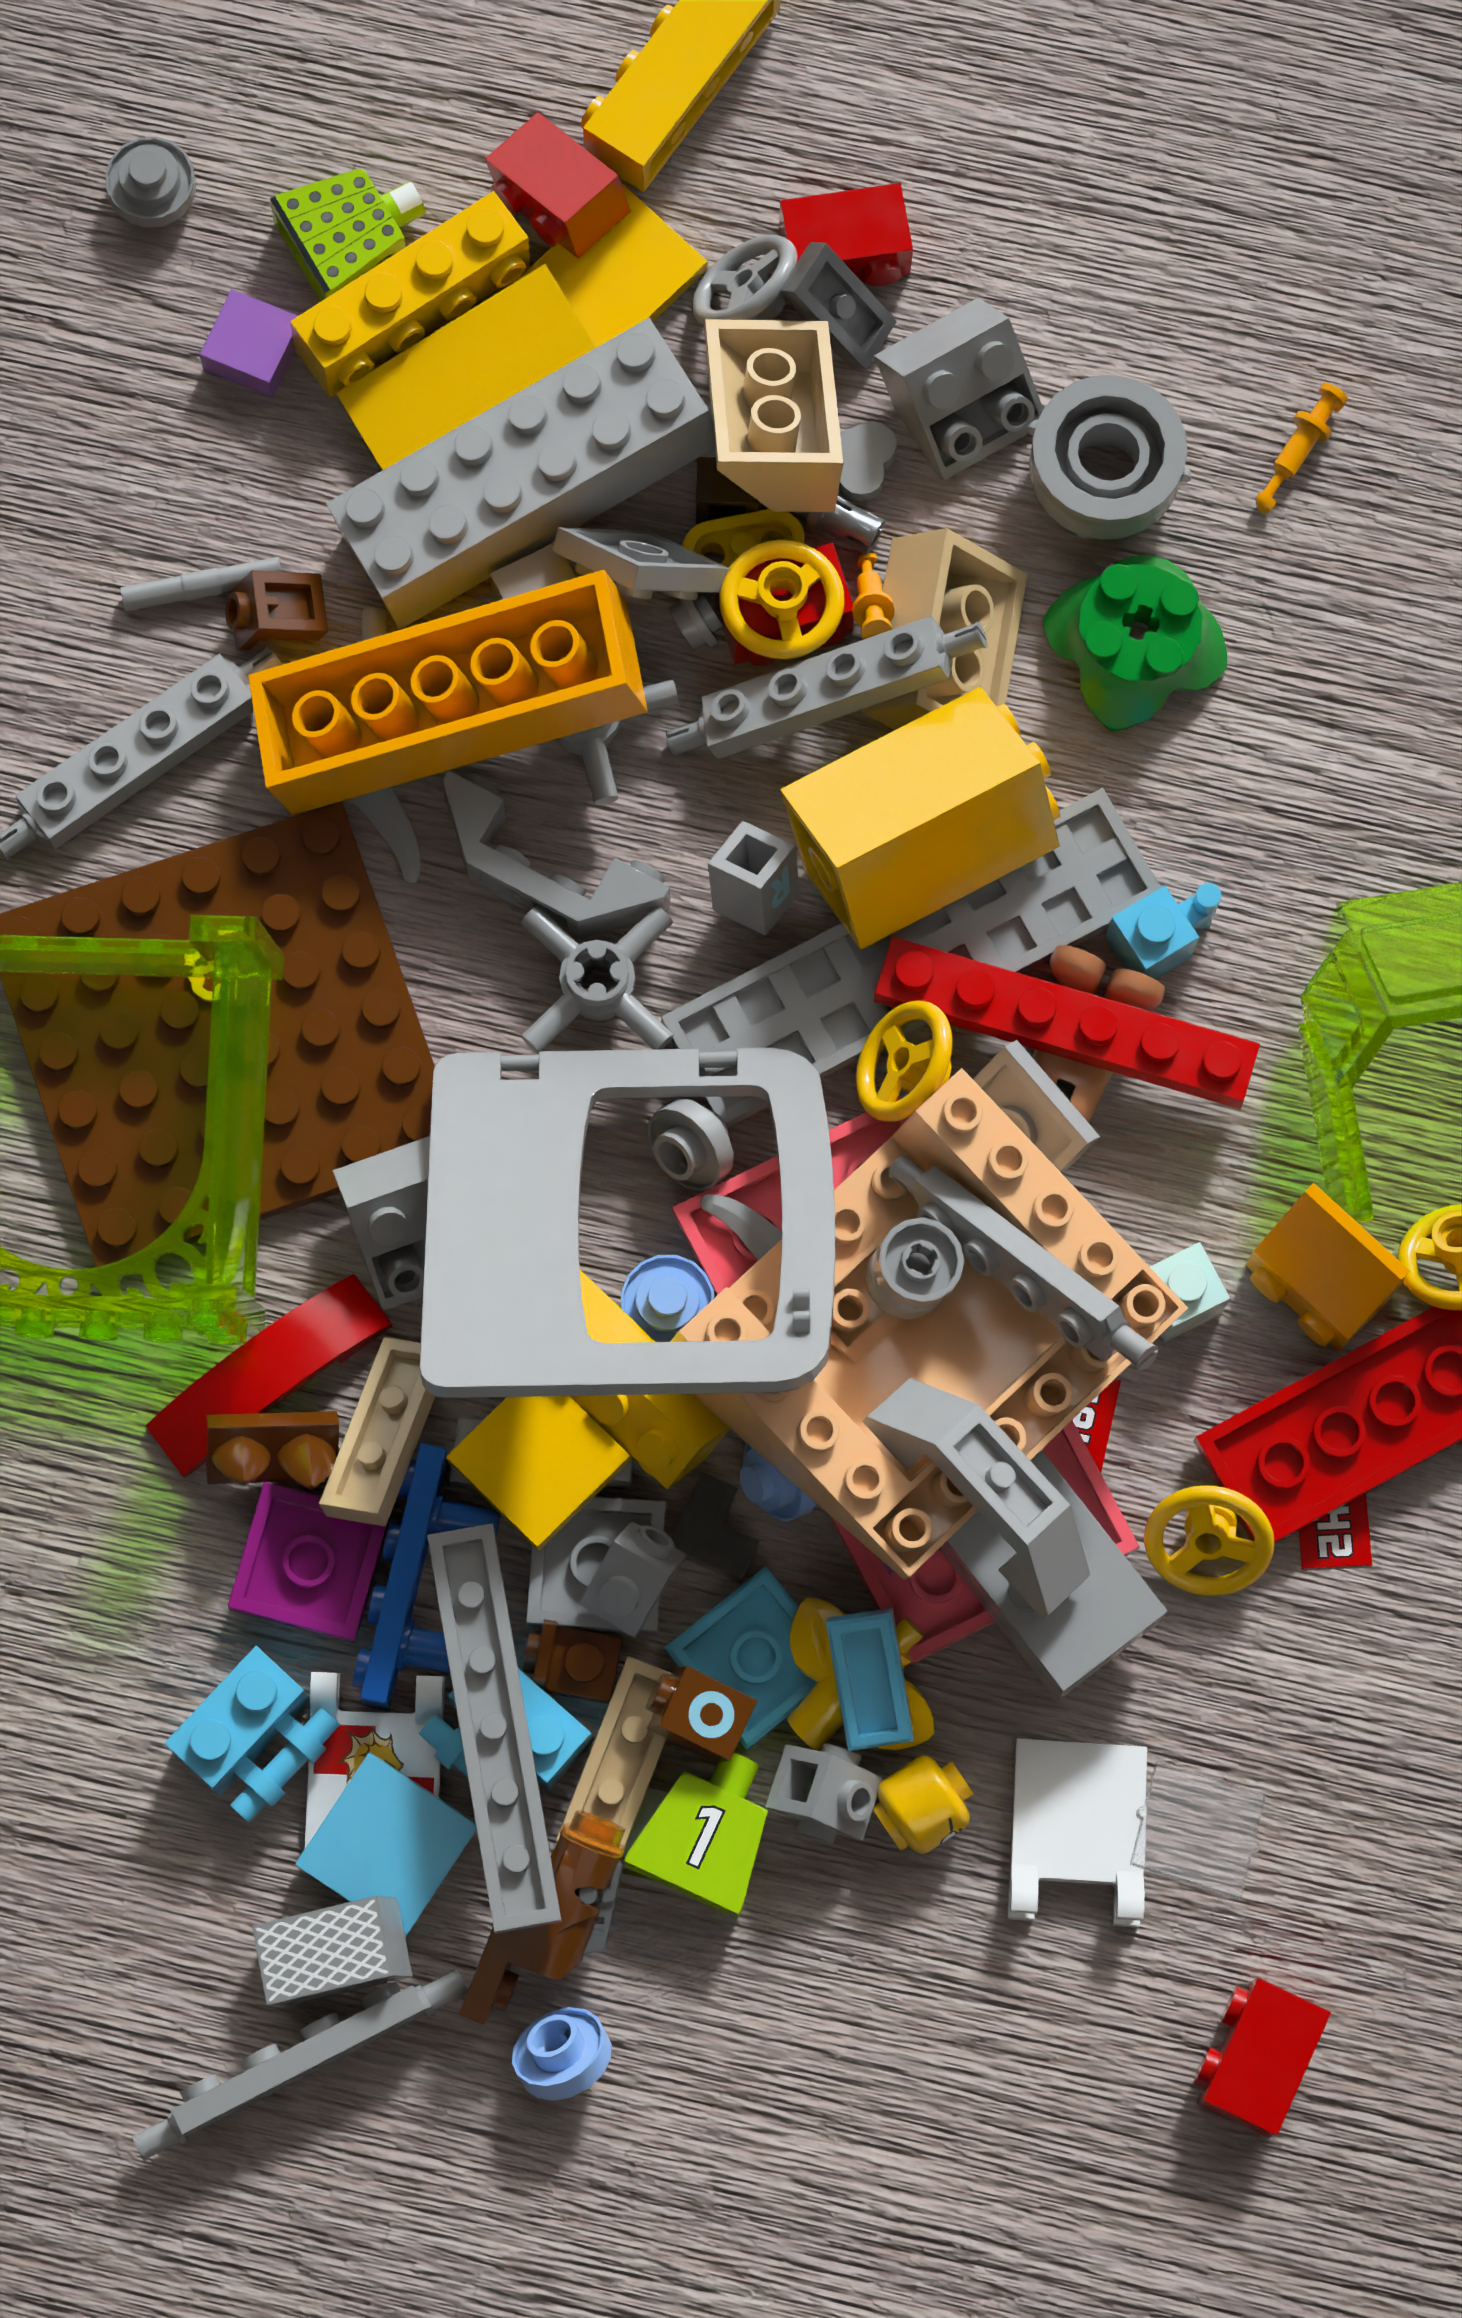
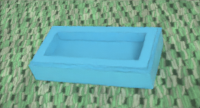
M886 1608L828 1617L826 1627L848 1751L914 1741L915 1735L893 1609Z

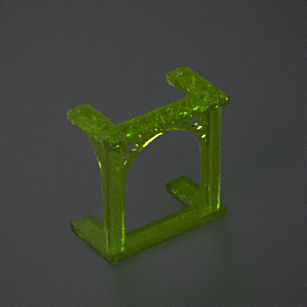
M190 915L189 940L0 935V972L213 978L203 1160L198 1180L188 1202L169 1228L151 1244L127 1258L104 1266L87 1269L51 1268L19 1258L0 1246V1271L12 1270L16 1271L19 1275V1284L14 1290L10 1291L12 1286L9 1284L0 1285V1326L15 1327L16 1337L51 1339L54 1338V1328L79 1329L80 1339L115 1341L118 1340V1330L143 1331V1340L179 1343L182 1342L183 1332H197V1335L208 1337L207 1342L243 1345L247 1342V1334H258L265 1329L266 1309L255 1300L271 987L272 980H283L284 954L257 917ZM209 1197V1209L205 1211L201 1208ZM204 1225L203 1233L198 1242L200 1244L207 1243L205 1257L195 1247L184 1242L185 1232L193 1226ZM166 1253L182 1256L192 1267L194 1284L170 1283V1292L166 1290L156 1276L155 1266L158 1258ZM129 1274L141 1275L145 1287L154 1298H146L143 1293L130 1287L127 1288L128 1294L124 1295L119 1287L120 1280ZM69 1277L75 1278L78 1283L77 1290L71 1295L63 1294L61 1291L62 1282ZM46 1284V1290L48 1295L37 1294V1292ZM92 1285L98 1289L102 1296H90Z

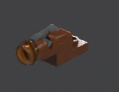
M580 1810L575 1811L571 1824H563L559 1840L551 1854L562 1922L495 1934L493 1927L459 2015L484 2025L494 2009L505 2013L520 1976L509 1971L511 1963L559 1981L583 1960L584 1954L605 1949L623 1868L620 1858H622L626 1848L621 1844L625 1829L622 1826L600 1816Z

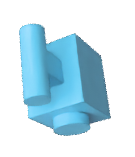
M1205 883L1197 889L1195 895L1177 904L1164 885L1112 916L1105 940L1125 969L1140 972L1156 980L1191 959L1199 940V935L1195 929L1206 928L1212 923L1221 900V891L1215 884Z

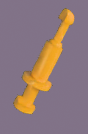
M1326 382L1322 383L1318 390L1321 398L1311 413L1298 411L1294 416L1293 422L1297 428L1273 463L1274 476L1264 491H1260L1256 496L1255 503L1261 514H1267L1277 503L1272 498L1284 479L1295 476L1316 442H1327L1332 435L1331 429L1325 423L1333 411L1339 412L1348 401L1347 395L1335 385Z
M874 553L861 554L857 559L858 567L862 573L857 578L856 583L859 596L853 603L852 612L855 622L861 627L863 640L892 630L891 620L894 618L895 612L893 600L888 594L883 592L881 578L878 573L873 571L877 560V555Z

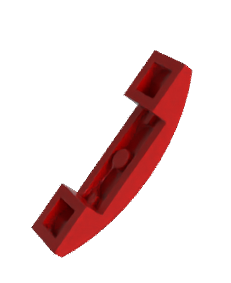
M352 1274L305 1301L245 1342L179 1394L145 1426L185 1479L206 1463L207 1415L266 1413L337 1360L340 1364L391 1328L392 1323L355 1274Z

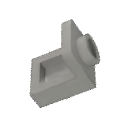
M631 1522L613 1541L578 1604L635 1638L643 1628L669 1580L680 1568L686 1555L675 1548L673 1540L661 1530L652 1526H640Z

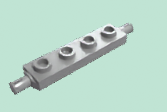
M929 616L702 696V709L699 721L666 731L668 747L672 755L678 756L681 753L707 745L717 759H721L948 680L953 665V658L981 648H987L988 643L986 642L987 638L980 622H975L973 625L945 634L934 618Z
M267 646L265 650L238 667L235 663L223 658L219 653L16 794L22 819L0 833V852L5 859L9 860L11 856L36 839L56 850L252 713L254 710L248 675L282 665L276 654Z
M905 1155L893 1162L889 1170V1177L914 1195L915 1201L919 1203L918 1218L922 1217L939 1221L949 1228L960 1242L962 1252L967 1261L979 1274L986 1277L992 1275L1008 1287L1016 1301L1023 1308L1030 1312L1039 1311L1052 1321L1071 1345L1076 1348H1087L1103 1362H1106L1118 1352L1132 1362L1139 1370H1145L1154 1362L1158 1354L1157 1346L1151 1344L1131 1329V1325L1125 1320L1119 1305L935 1165L929 1170L924 1171Z
M454 1969L455 1971L423 1987L421 1985L416 1987L412 1985L401 1991L396 1981L387 1984L363 1997L361 2002L365 2010L341 2022L337 2012L329 2014L304 2027L301 2033L305 2041L281 2053L277 2043L269 2045L241 2060L240 2062L245 2072L220 2084L215 2074L182 2090L180 2094L184 2103L171 2109L167 2119L137 2135H132L143 2161L179 2142L182 2145L187 2143V2137L425 2014H428L429 2017L435 2015V2010L467 1994L468 1989L458 1969Z

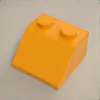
M1315 1183L1301 1195L1256 1247L1245 1265L1253 1272L1250 1280L1265 1297L1275 1303H1278L1281 1299L1285 1301L1301 1316L1297 1323L1313 1341L1323 1347L1330 1343L1339 1352L1391 1299L1410 1272L1409 1269Z

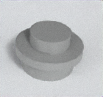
M705 594L699 596L697 600L681 599V601L669 607L677 625L694 650L706 643L711 648L719 643L714 631L722 627L723 623Z

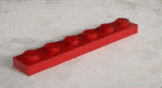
M892 936L873 1002L893 1008L910 1001L930 1002L942 1010L951 1025L1009 1042L1017 1040L1022 1046L1237 1109H1241L1260 1047V1043L894 936Z

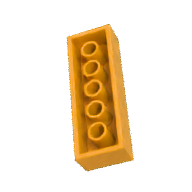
M605 570L248 675L266 788L292 815L648 712L627 601Z

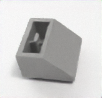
M980 298L974 299L874 355L894 408L938 476L944 481L1029 434L1026 430L1027 427L1034 420H1038L1043 411L1010 319Z
M430 1136L333 1170L353 1231L383 1311L423 1297Z

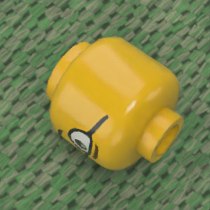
M922 1755L891 1774L879 1784L877 1797L880 1802L874 1806L873 1811L900 1851L910 1846L913 1851L925 1854L968 1825L970 1820L969 1811L963 1801L974 1794L952 1761L940 1768L933 1758Z

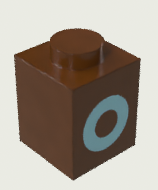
M683 1666L674 1669L671 1677L663 1673L657 1680L646 1704V1709L653 1712L646 1729L715 1763L730 1761L758 1700L689 1666Z

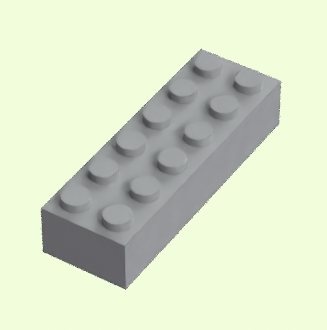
M649 317L328 501L326 505L344 540L396 627L400 630L489 579L490 573L526 557L555 541L558 527L577 528L715 449L713 421L709 409Z

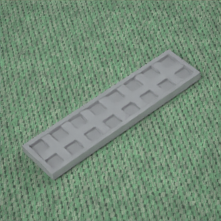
M1101 788L1060 810V818L1054 821L1060 847L862 950H860L841 923L661 1016V1023L674 1035L671 1042L675 1049H699V1052L737 1051V1048L790 1050L805 1057L817 1069L820 1079L859 1060L862 1048L871 1031L888 1012L894 1009L893 1007L873 1002L876 986L892 936L1023 974L1050 960L1056 946L1066 945L1075 947L1106 931L1112 916L1161 888L1105 790ZM913 1020L904 1024L901 1029L904 1035H907L926 1025L927 1022ZM737 1067L699 1068V1077L738 1076ZM754 1096L702 1097L708 1109L718 1114L725 1122L727 1128L769 1107L765 1100Z

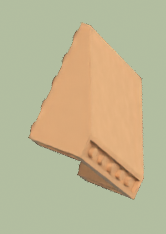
M962 1068L923 1103L889 1140L834 1190L835 1280L833 1317L828 1361L818 1376L798 1389L776 1393L693 1394L706 1408L904 1580L910 1577L978 1510L927 1454L919 1459L910 1469L906 1470L862 1422L872 1411L909 1378H912L980 1405L1025 1456L1031 1460L1132 1362L1118 1352L1106 1362H1103L1087 1348L1074 1347L1062 1336L1052 1321L1039 1311L1030 1312L1023 1308L1016 1301L1008 1287L992 1275L986 1277L979 1274L969 1264L964 1254V1266L960 1280L939 1307L922 1318L905 1320L892 1317L877 1307L868 1293L865 1279L868 1261L893 1227L905 1220L918 1218L919 1203L915 1201L914 1195L889 1177L890 1167L897 1158L904 1155L908 1156L912 1162L924 1171L929 1170L935 1165L1119 1305L1125 1320L1130 1323L1131 1329L1151 1344L1188 1309L1179 1297ZM782 1239L730 1288L726 1287L670 1342L750 1341L764 1339L769 1336L774 1330L779 1299Z

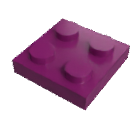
M264 1482L227 1606L228 1609L355 1644L391 1520L390 1516L386 1526L327 1517L319 1505L320 1496Z

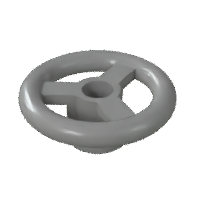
M764 235L748 240L722 256L707 271L695 290L692 300V311L695 319L703 326H705V319L773 320L786 304L787 299L781 294L780 289L797 263V250L794 244L786 237L780 235ZM766 254L753 265L745 266L738 271H734L747 261L757 256ZM776 269L773 275L771 276L769 273ZM715 291H728L731 297L727 309L712 310L710 308L711 299Z

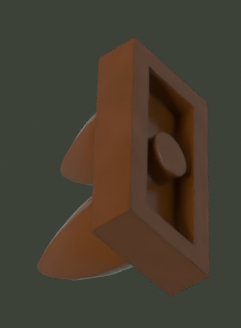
M337 1411L207 1415V1484L237 1483L245 1486L249 1483L297 1482L312 1490L322 1482L328 1481L339 1453V1420Z

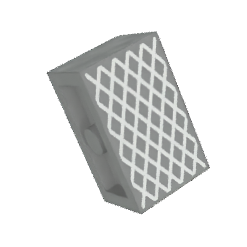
M373 1896L252 1926L267 2005L291 2006L413 1977L399 1903L394 1897Z

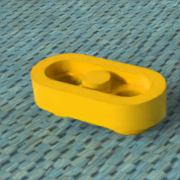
M770 509L702 522L694 526L687 533L682 546L702 556L708 552H718L724 558L720 564L729 568L733 561L744 551L768 540H792L804 544V531L797 518L789 512H773Z

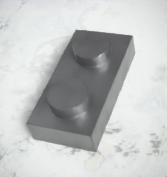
M810 242L780 289L781 294L806 321H828L831 348L853 369H867L874 355L897 323L895 318L827 243Z

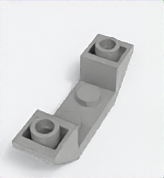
M449 770L444 777L445 801L470 882L527 912L539 906L564 931L578 939L638 923L655 905L661 907L665 912L669 908L670 886L664 883L665 877L655 868L641 861L633 860L628 865L614 858L592 898L589 900L584 897L585 890L573 880L560 874H553L551 878H548L529 868L531 863L525 856L508 846L499 844L496 849L491 848L492 841L506 819L504 799L499 797V789L486 779L471 773L467 774L466 778H463Z
M909 1378L862 1421L906 1470L910 1469L919 1459L927 1454L1015 1550L1016 1553L998 1571L1042 1619H1045L1091 1575L1071 1505L980 1405Z

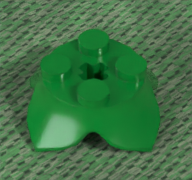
M1140 555L1125 557L1109 566L1102 574L1076 583L1060 595L1049 607L1043 618V629L1050 648L1060 658L1073 661L1078 665L1080 670V691L1086 706L1100 723L1111 732L1128 729L1146 722L1160 711L1173 691L1181 689L1196 692L1206 689L1217 681L1227 669V650L1223 632L1215 617L1199 600L1198 592L1188 575L1169 560L1158 556ZM1140 622L1147 625V629L1152 631L1146 632L1143 640H1136L1129 636L1131 628L1124 626Z

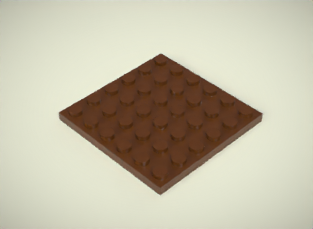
M342 801L0 913V977L99 1274L339 1194L340 1191L333 1170L430 1136L433 1071L435 1065ZM209 949L214 951L230 950L238 956L240 966L243 971L228 974L226 971L228 961L222 958H218L212 966L202 963L199 967L198 973L205 977L204 989L214 992L215 988L222 984L221 994L223 1000L218 1003L203 1001L192 991L187 971L190 961L200 951Z

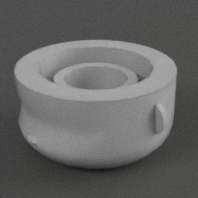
M1100 375L1073 382L1056 393L1044 407L1039 419L1031 422L1026 429L1033 436L1029 457L1030 480L1037 500L1052 519L1083 539H1122L1142 532L1159 520L1171 506L1181 482L1191 481V471L1185 465L1188 453L1186 432L1178 413L1169 401L1154 388L1133 378L1118 375ZM1098 444L1110 445L1126 452L1136 466L1124 478L1113 481L1100 480L1085 470L1081 465L1078 453L1086 447Z

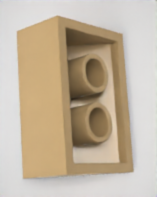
M705 319L704 331L717 470L773 512H835L843 468V455L828 321Z
M948 528L892 538L883 592L890 596L895 608L894 618L891 620L892 629L929 616L934 618L945 634L973 625L975 622H980L984 629L988 646L987 648H981L953 658V665L948 680L861 710V713L896 730L980 686L996 707L1002 704L1006 705L1028 574Z

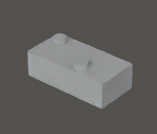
M1041 1450L1030 1461L1071 1505L1091 1574L1045 1619H1042L998 1571L1016 1552L979 1511L956 1531L939 1550L1051 1695L1058 1701L1158 1625L1168 1611Z

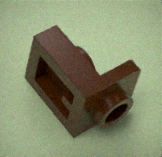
M251 570L229 594L226 601V622L228 627L234 630L236 649L251 650L261 638L319 641L328 632L321 574Z
M544 1619L541 1635L529 1633L523 1672L534 1674L533 1682L547 1694L609 1705L614 1691L623 1641L622 1637L560 1627L557 1621Z

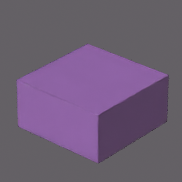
M231 289L199 354L203 370L273 398L295 352L290 321L298 316Z

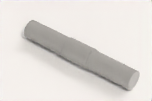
M275 557L223 568L216 567L181 574V576L120 587L124 609L127 612L184 600L190 601L221 595L225 592L233 591L251 570L282 572L280 559Z

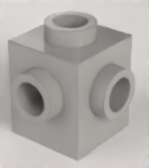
M786 1744L765 1807L798 1822L795 1833L807 1839L827 1845H833L836 1835L863 1841L878 1795V1786L883 1778L859 1767L862 1756L847 1749L824 1744L821 1752Z

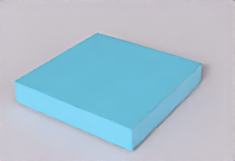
M766 1566L664 1647V1651L678 1668L689 1666L758 1700L738 1742L746 1752L783 1723L817 1683L805 1676L795 1665L790 1650L791 1626L799 1607Z
M369 1752L295 1865L350 1902L373 1896L396 1898L399 1903L406 1937L477 1830L476 1822Z

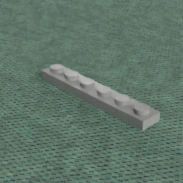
M493 1523L427 1535L494 1932L498 1934L562 1922Z

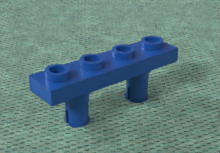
M421 1443L417 1460L411 1459L398 1493L399 1497L407 1498L402 1523L391 1521L385 1539L383 1559L392 1561L387 1586L375 1585L368 1612L367 1622L377 1625L372 1649H360L352 1680L353 1687L362 1688L360 1699L363 1705L367 1707L390 1711L399 1670H404L406 1665L450 1674L444 1633L416 1627L415 1619H411L429 1546L427 1535L493 1523L495 1538L497 1536L501 1516L499 1512L445 1500V1493L441 1491L448 1466L446 1448Z

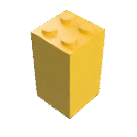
M981 686L780 789L804 871L860 950L1060 847L1054 821L1060 818V810L1044 781L1045 778L1051 775L1048 762L1035 742L1026 745L1021 739L1019 726L1009 708L1005 704L996 707Z

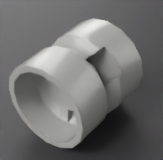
M921 1217L901 1222L890 1230L868 1261L865 1279L869 1295L877 1307L892 1317L909 1320L926 1316L939 1307L961 1278L964 1266L961 1244L954 1233L939 1221Z

